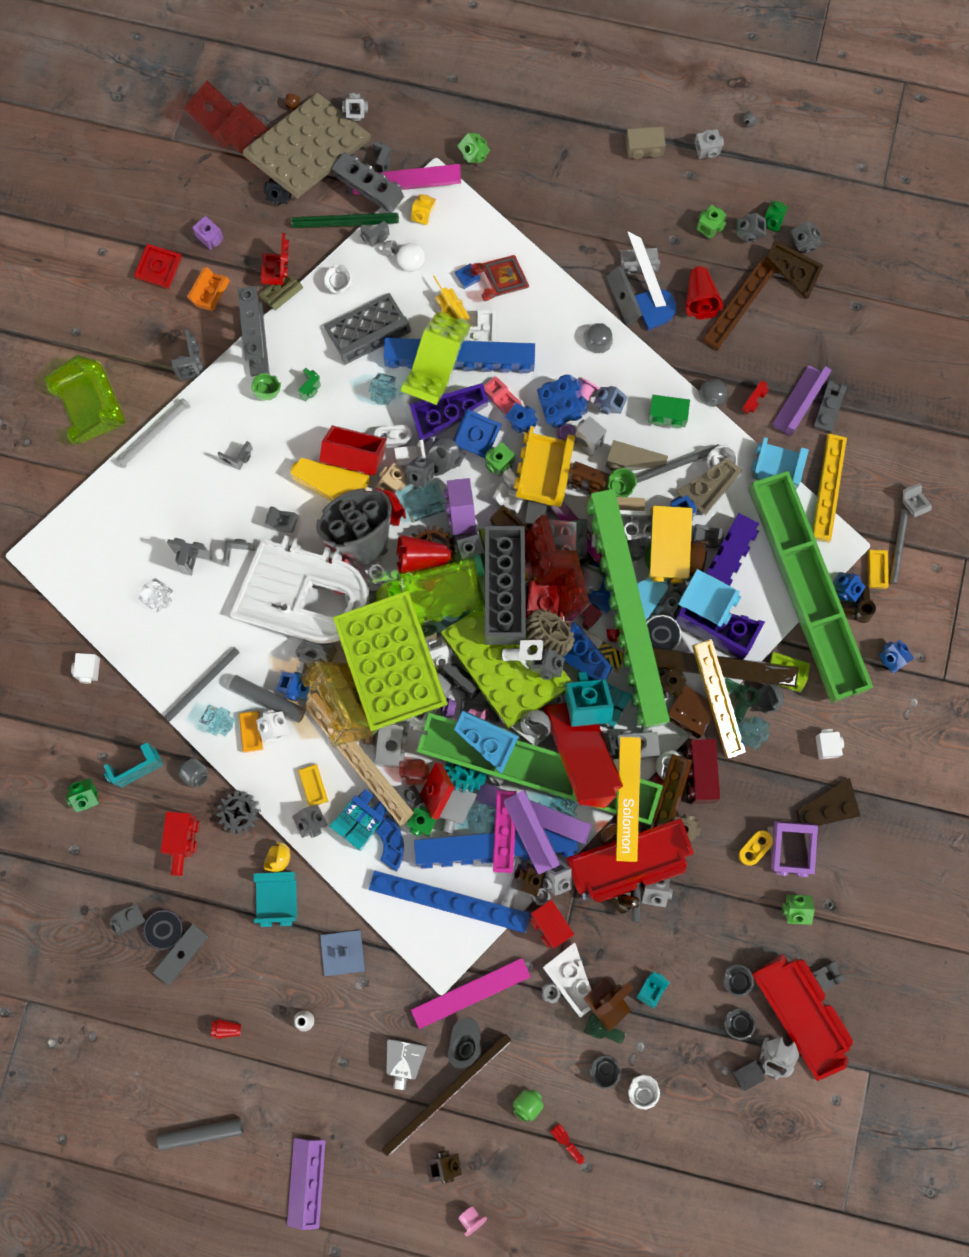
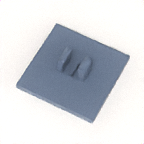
M361 930L320 935L324 976L365 971Z

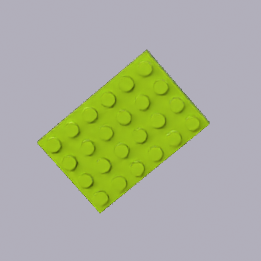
M409 591L333 617L371 731L448 705Z
M485 605L441 631L442 637L507 729L519 722L523 714L532 710H538L563 694L566 690L565 683L572 682L564 670H562L561 677L545 680L539 674L530 670V668H526L520 661H503L502 652L504 648L520 649V645H485ZM531 645L529 647L531 655H534V651H537V648Z

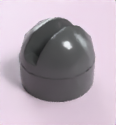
M747 111L743 117V123H746L747 120L749 121L747 127H752L759 121L750 111Z

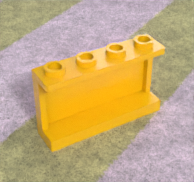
M530 426L529 432H525L523 443L526 446L522 447L520 458L523 461L519 462L517 473L520 476L519 478L516 477L513 487L517 489L515 497L561 507L565 496L575 435L568 434L565 441L533 433L534 426Z

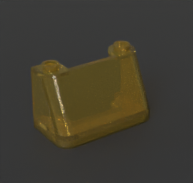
M312 662L301 680L304 687L311 686L312 691L318 690L331 717V722L328 726L333 728V736L329 737L332 746L335 747L373 737L378 730H370L348 663Z

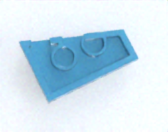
M464 710L454 729L471 746L477 749L487 761H490L500 773L503 772L519 737L515 733Z

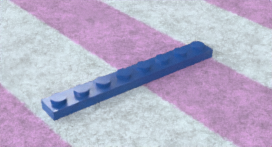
M375 870L369 887V891L522 933L526 932L530 913Z

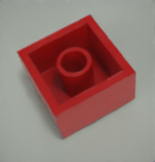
M552 900L530 914L532 918L529 921L535 930L539 929L543 934L540 938L546 947L551 946L554 949L575 935Z

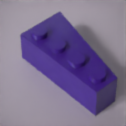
M483 383L443 394L437 405L425 400L409 404L419 440H423V443L460 423L466 409L477 413L487 407L488 399Z
M738 513L706 574L730 586L733 582V579H731L733 572L737 574L742 565L739 562L741 557H746L751 548L748 546L750 540L754 541L759 533V530H757L759 523Z
M682 607L675 620L679 626L704 640L712 639L713 645L738 659H745L765 623L762 620L749 619L748 616L732 614L726 625L723 623L720 627Z

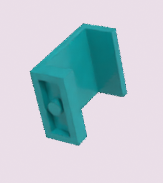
M149 743L141 745L140 747L147 760L122 774H119L117 769L109 764L104 765L106 770L104 775L107 781L123 788L163 766L164 763L156 748Z
M296 872L254 874V882H256V919H254V923L260 924V927H272V923H280V926H292V922H297Z

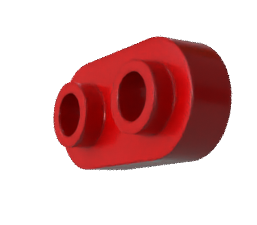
M763 380L760 381L742 408L743 412L746 414L755 412L759 406L757 401L760 397L764 398L769 391V388H767L768 383Z

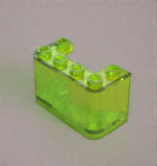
M473 556L460 561V564L458 561H454L451 564L412 572V576L407 573L397 574L400 593L409 591L421 626L425 624V621L439 622L444 620L445 616L459 617L463 615V612L469 610L471 613L478 612L485 606Z

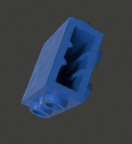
M569 374L559 377V380L544 383L541 388L536 389L548 425L560 428L566 422L579 420L582 418V415L587 414L586 407L588 405L585 397L582 396V384L578 378Z

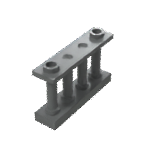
M257 287L237 288L245 361L249 360L250 375L254 377L264 373L270 374L263 305L258 303Z

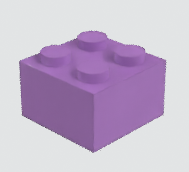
M470 478L447 480V489H444L445 500H449V502L445 503L446 513L451 515L447 516L448 528L452 527L453 535L475 533L476 522Z

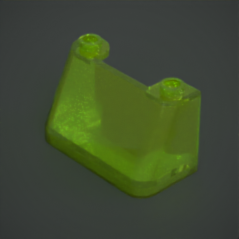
M76 355L44 378L48 391L62 398L73 425L67 429V438L72 444H82L118 429L125 424L126 420L103 366L98 361Z

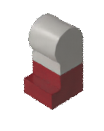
M579 593L570 595L567 607L569 611L577 613L584 620L582 627L588 631L601 618L602 613L583 595Z

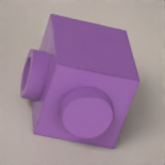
M204 216L192 227L195 236L210 250L220 245L222 239H224L221 229L207 216Z

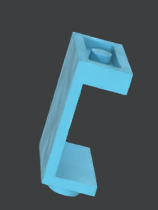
M764 437L762 443H758L755 454H758L757 460L752 462L750 469L753 472L752 478L761 480L789 471L797 490L801 482L809 449L801 447L799 452L767 444L768 438Z
M697 569L678 604L721 627L723 623L725 625L728 623L732 615L729 611L732 606L736 607L741 596H739L740 591Z

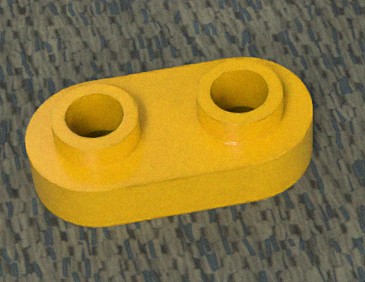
M763 830L756 832L739 851L740 862L746 866L756 864L771 848L773 844L771 834ZM759 838L765 840L764 845L759 844ZM746 852L751 853L752 858L750 860L745 857Z

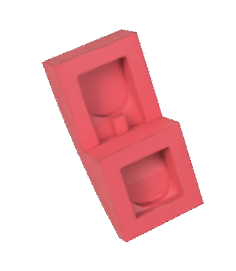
M496 376L484 385L486 395L505 415L508 414L516 402L522 405L521 401Z

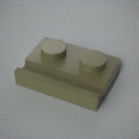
M287 273V278H283V285H270L259 296L262 301L276 311L303 289V286Z

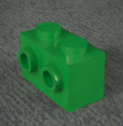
M652 394L648 422L655 426L671 425L672 428L676 429L686 427L690 399Z

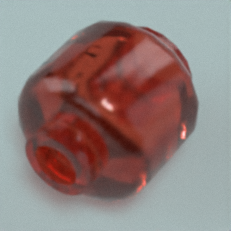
M406 759L403 766L399 768V776L403 778L404 783L407 785H423L429 776V765L423 759Z

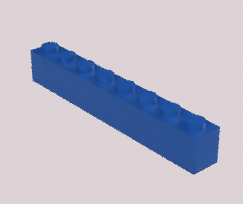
M385 338V366L389 368L407 367L412 369L421 339ZM464 341L454 370L473 371L475 369L484 372L500 370L504 373L519 371L520 373L534 372L535 343Z
M544 829L556 854H562V857L574 856V852H578L577 841ZM515 831L514 858L521 857L522 861L531 860L518 831ZM495 833L414 840L416 865L421 866V869H432L433 865L441 864V867L445 868L453 867V863L460 862L461 866L473 865V861H481V864L493 863Z

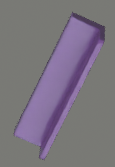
M808 366L772 426L792 436L832 370L825 366L823 371L820 372L812 366Z
M523 790L505 799L504 804L537 873L541 874L559 866L560 862L526 791Z
M294 1138L287 1226L300 1230L319 1229L326 1140Z

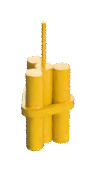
M433 276L441 289V294L435 297L442 309L441 312L449 314L454 319L468 321L470 316L463 307V301L457 297L452 288L447 289L445 287L442 289L436 277Z

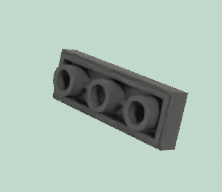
M617 267L606 278L626 325H631L642 316V312L623 267Z
M192 924L153 973L170 986L209 936L195 924ZM181 951L185 953L182 959L179 957Z

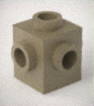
M683 813V817L676 815L675 820L681 818L683 824L689 828L687 832L689 840L695 841L696 837L699 838L702 827L698 825L699 820H695V816Z

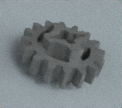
M235 791L234 796L232 793H228V799H221L224 803L223 806L217 807L221 810V813H218L217 816L222 817L218 823L225 824L223 829H230V834H235L237 831L238 835H242L243 830L251 832L250 826L256 827L257 825L254 821L260 820V817L256 816L257 813L261 812V809H256L259 802H253V795L247 797L248 792L240 794V791ZM238 800L235 805L229 806L233 801ZM232 810H239L240 812H242V814L245 815L238 816V814ZM249 820L246 824L240 826L242 821Z

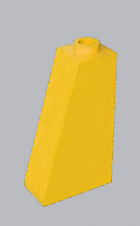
M300 458L298 462H294L290 469L293 480L329 501L352 490L362 488L365 491L371 482L369 475L336 466H329L325 463Z

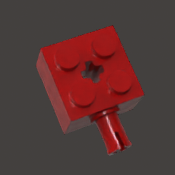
M166 812L161 853L172 857L170 875L183 876L184 859L193 857V853L197 851L195 834L199 832L200 821H197L198 817L192 814Z

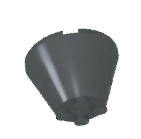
M361 488L346 492L332 500L322 510L323 515L320 520L317 519L316 523L317 533L326 544L360 562L362 565H367L388 552L387 546L392 509L390 500L385 493L377 489L363 491Z

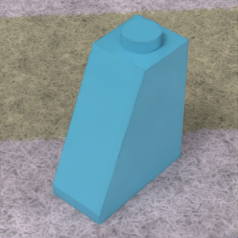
M646 578L637 583L646 621L667 592L669 585L667 579H664V582H652L651 578Z

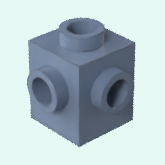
M600 387L593 404L603 414H621L628 397L617 387Z

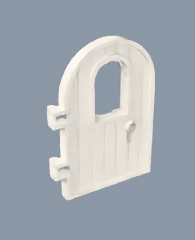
M286 535L281 544L261 539L230 616L240 621L315 643L340 641L333 617L303 609L306 603V596L314 584L347 594L350 600L348 607L344 611L345 613L369 604L370 596L368 586L361 574L350 564L341 561L343 555L338 550L334 552L329 547H326L323 555H318L300 550L302 544L299 539L291 540ZM275 604L284 607L286 610L282 611L280 608H275L271 605Z

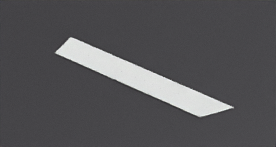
M628 232L655 307L666 306L642 239Z

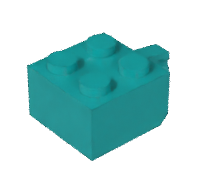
M579 672L577 682L565 683L564 697L572 727L611 723L614 707L606 679L588 680L586 672Z

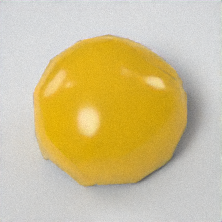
M277 842L276 844L279 846H271L264 862V870L277 873L283 871L288 866L291 858L290 849L284 843Z

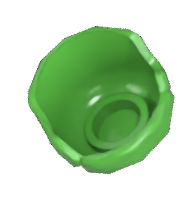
M264 373L254 377L251 388L257 398L268 401L277 397L280 392L281 382L279 383L275 375L271 376Z
M627 468L614 470L607 479V490L615 489L616 497H628L637 486L636 475Z

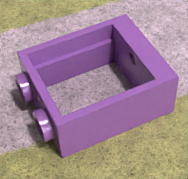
M774 821L771 869L776 871L777 875L787 876L788 872L796 873V876L808 877L809 874H815L818 825L814 823ZM782 831L810 833L807 867L780 865Z

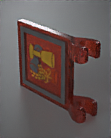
M515 255L485 263H474L470 269L472 276L485 272L492 287L483 291L484 294L481 297L484 301L529 288V284Z

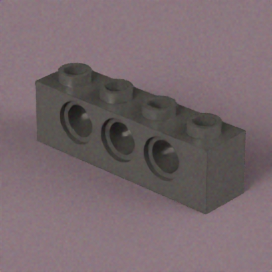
M344 152L331 168L337 179L389 213H392L404 198L401 190L402 187L397 182H390L383 173L375 172L369 164L361 163L353 154L349 155Z

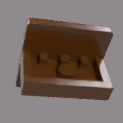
M604 978L583 999L607 1031H611L631 1011L623 999L634 988L629 982L623 986L618 984L613 987L609 980Z

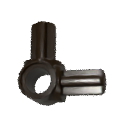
M864 584L866 587L858 598L859 601L854 606H842L846 617H854L860 623H868L876 611V605L870 600L869 586ZM862 609L867 610L869 614L864 613Z
M633 891L609 899L620 914L628 912L631 908H638V902L640 901L638 897L632 896Z

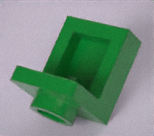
M771 200L765 215L766 228L779 232L789 206L784 205L782 202Z
M305 368L303 372L308 380L298 391L300 397L307 401L317 394L321 383L319 380L320 376L314 370L310 371Z

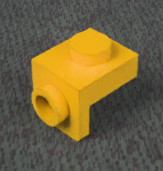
M419 194L412 205L411 221L428 225L430 214L436 205V199L429 195Z

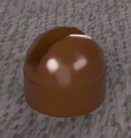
M287 94L285 104L288 109L295 110L299 106L300 97L295 94Z

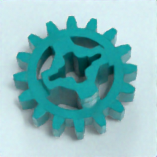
M446 761L444 767L455 786V791L460 788L462 793H465L467 789L470 793H473L474 788L480 790V786L485 784L487 773Z

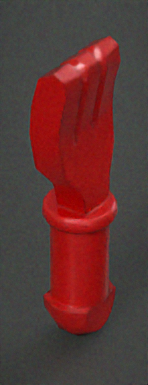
M558 1123L550 1132L560 1144L566 1146L565 1150H568L577 1164H583L585 1161L584 1156L581 1155L573 1142L570 1143L569 1135L561 1124Z

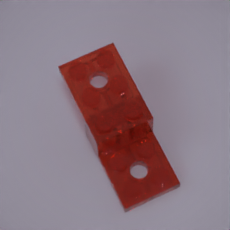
M208 80L203 83L183 107L223 147L231 144L242 155L243 150L252 144L253 138L258 139L269 131L241 102L234 106ZM205 103L212 104L213 112L206 111ZM247 159L253 166H255L257 169H260L249 159Z
M540 515L525 533V544L527 545L528 559L532 567V577L535 580L536 586H557V595L560 599L564 620L572 621L589 604L577 550H556L548 515Z

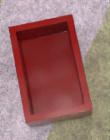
M332 425L322 440L319 462L329 466L343 467L346 470L359 471L365 475H375L384 459L387 439Z

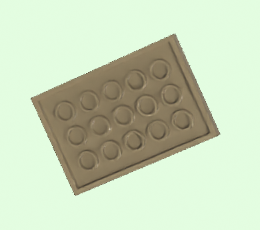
M317 93L245 148L243 155L298 199L332 171L331 168L344 152L349 155L355 153L371 140V134L356 122L350 120V118H346L342 111Z

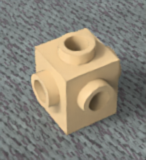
M395 463L390 468L386 466L379 474L382 478L376 487L381 490H390L393 493L397 490L401 492L407 484L405 481L407 478L405 470Z

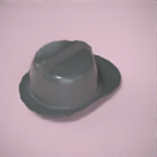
M462 1018L457 1021L451 1032L448 1058L449 1062L458 1069L466 1068L475 1063L481 1054L480 1028L475 1020L471 1018Z

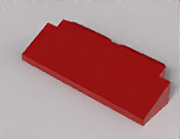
M566 703L546 705L543 708V712L549 717L551 723L550 730L578 804L606 808L617 796L616 792L623 787V783L613 758L607 751V744L599 724L572 727Z
M680 818L638 833L637 862L616 861L617 841L566 859L571 868V874L579 895L589 891L591 899L599 903L634 891L638 883L643 882L644 885H651L684 873L687 867L685 857L694 855V852Z
M781 954L752 973L754 979L790 1038L795 1042L798 1051L815 1079L819 1081L846 1069L848 1058L845 1052H848L853 1045V1038L832 1005H825L823 1002L826 995L807 963L803 959L798 960L797 958L788 962L785 955Z

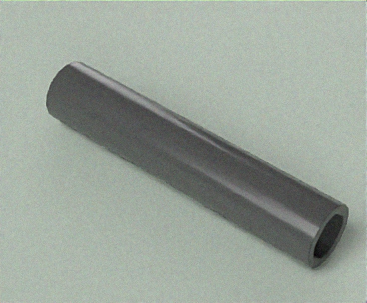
M238 675L233 677L229 685V689L275 712L283 711L285 717L297 723L302 721L306 713L305 708Z
M236 1118L158 1134L159 1151H165L243 1135L242 1119Z

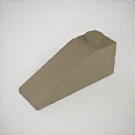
M613 440L605 467H608L611 471L619 468H627L634 471L659 467L666 464L668 456Z

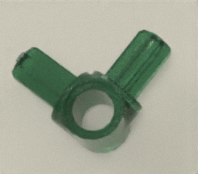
M725 678L727 691L734 694L738 701L734 709L736 721L740 723L748 708H752L759 700V692L745 683L740 685L729 678ZM750 690L752 697L746 700L745 693Z
M591 1013L584 1033L599 1040L605 1037L622 1044L625 1032L616 1028L607 1031L597 1016Z

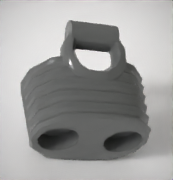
M437 436L426 459L434 461V476H439L459 467L466 453L459 451L457 444L452 439Z
M303 639L295 651L299 661L304 663L302 674L316 679L323 669L330 668L337 649L331 643H315ZM315 662L319 664L318 670L308 667V665L313 666Z

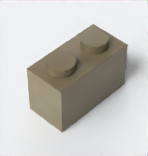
M664 127L627 129L626 146L628 158L640 159L642 157L657 158L664 156L666 147Z

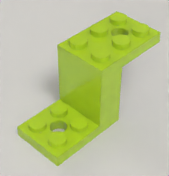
M436 312L424 329L412 371L402 384L400 391L437 405L449 385L462 343L469 334L472 325L463 319H454L445 312Z

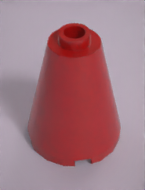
M697 266L690 272L686 313L689 317L691 315L696 316L698 320L715 317L717 311L723 309V301L708 269L703 266Z
M400 535L398 537L396 555H398L399 562H397L399 574L443 566L447 564V561L451 560V550L447 548V545L407 535Z

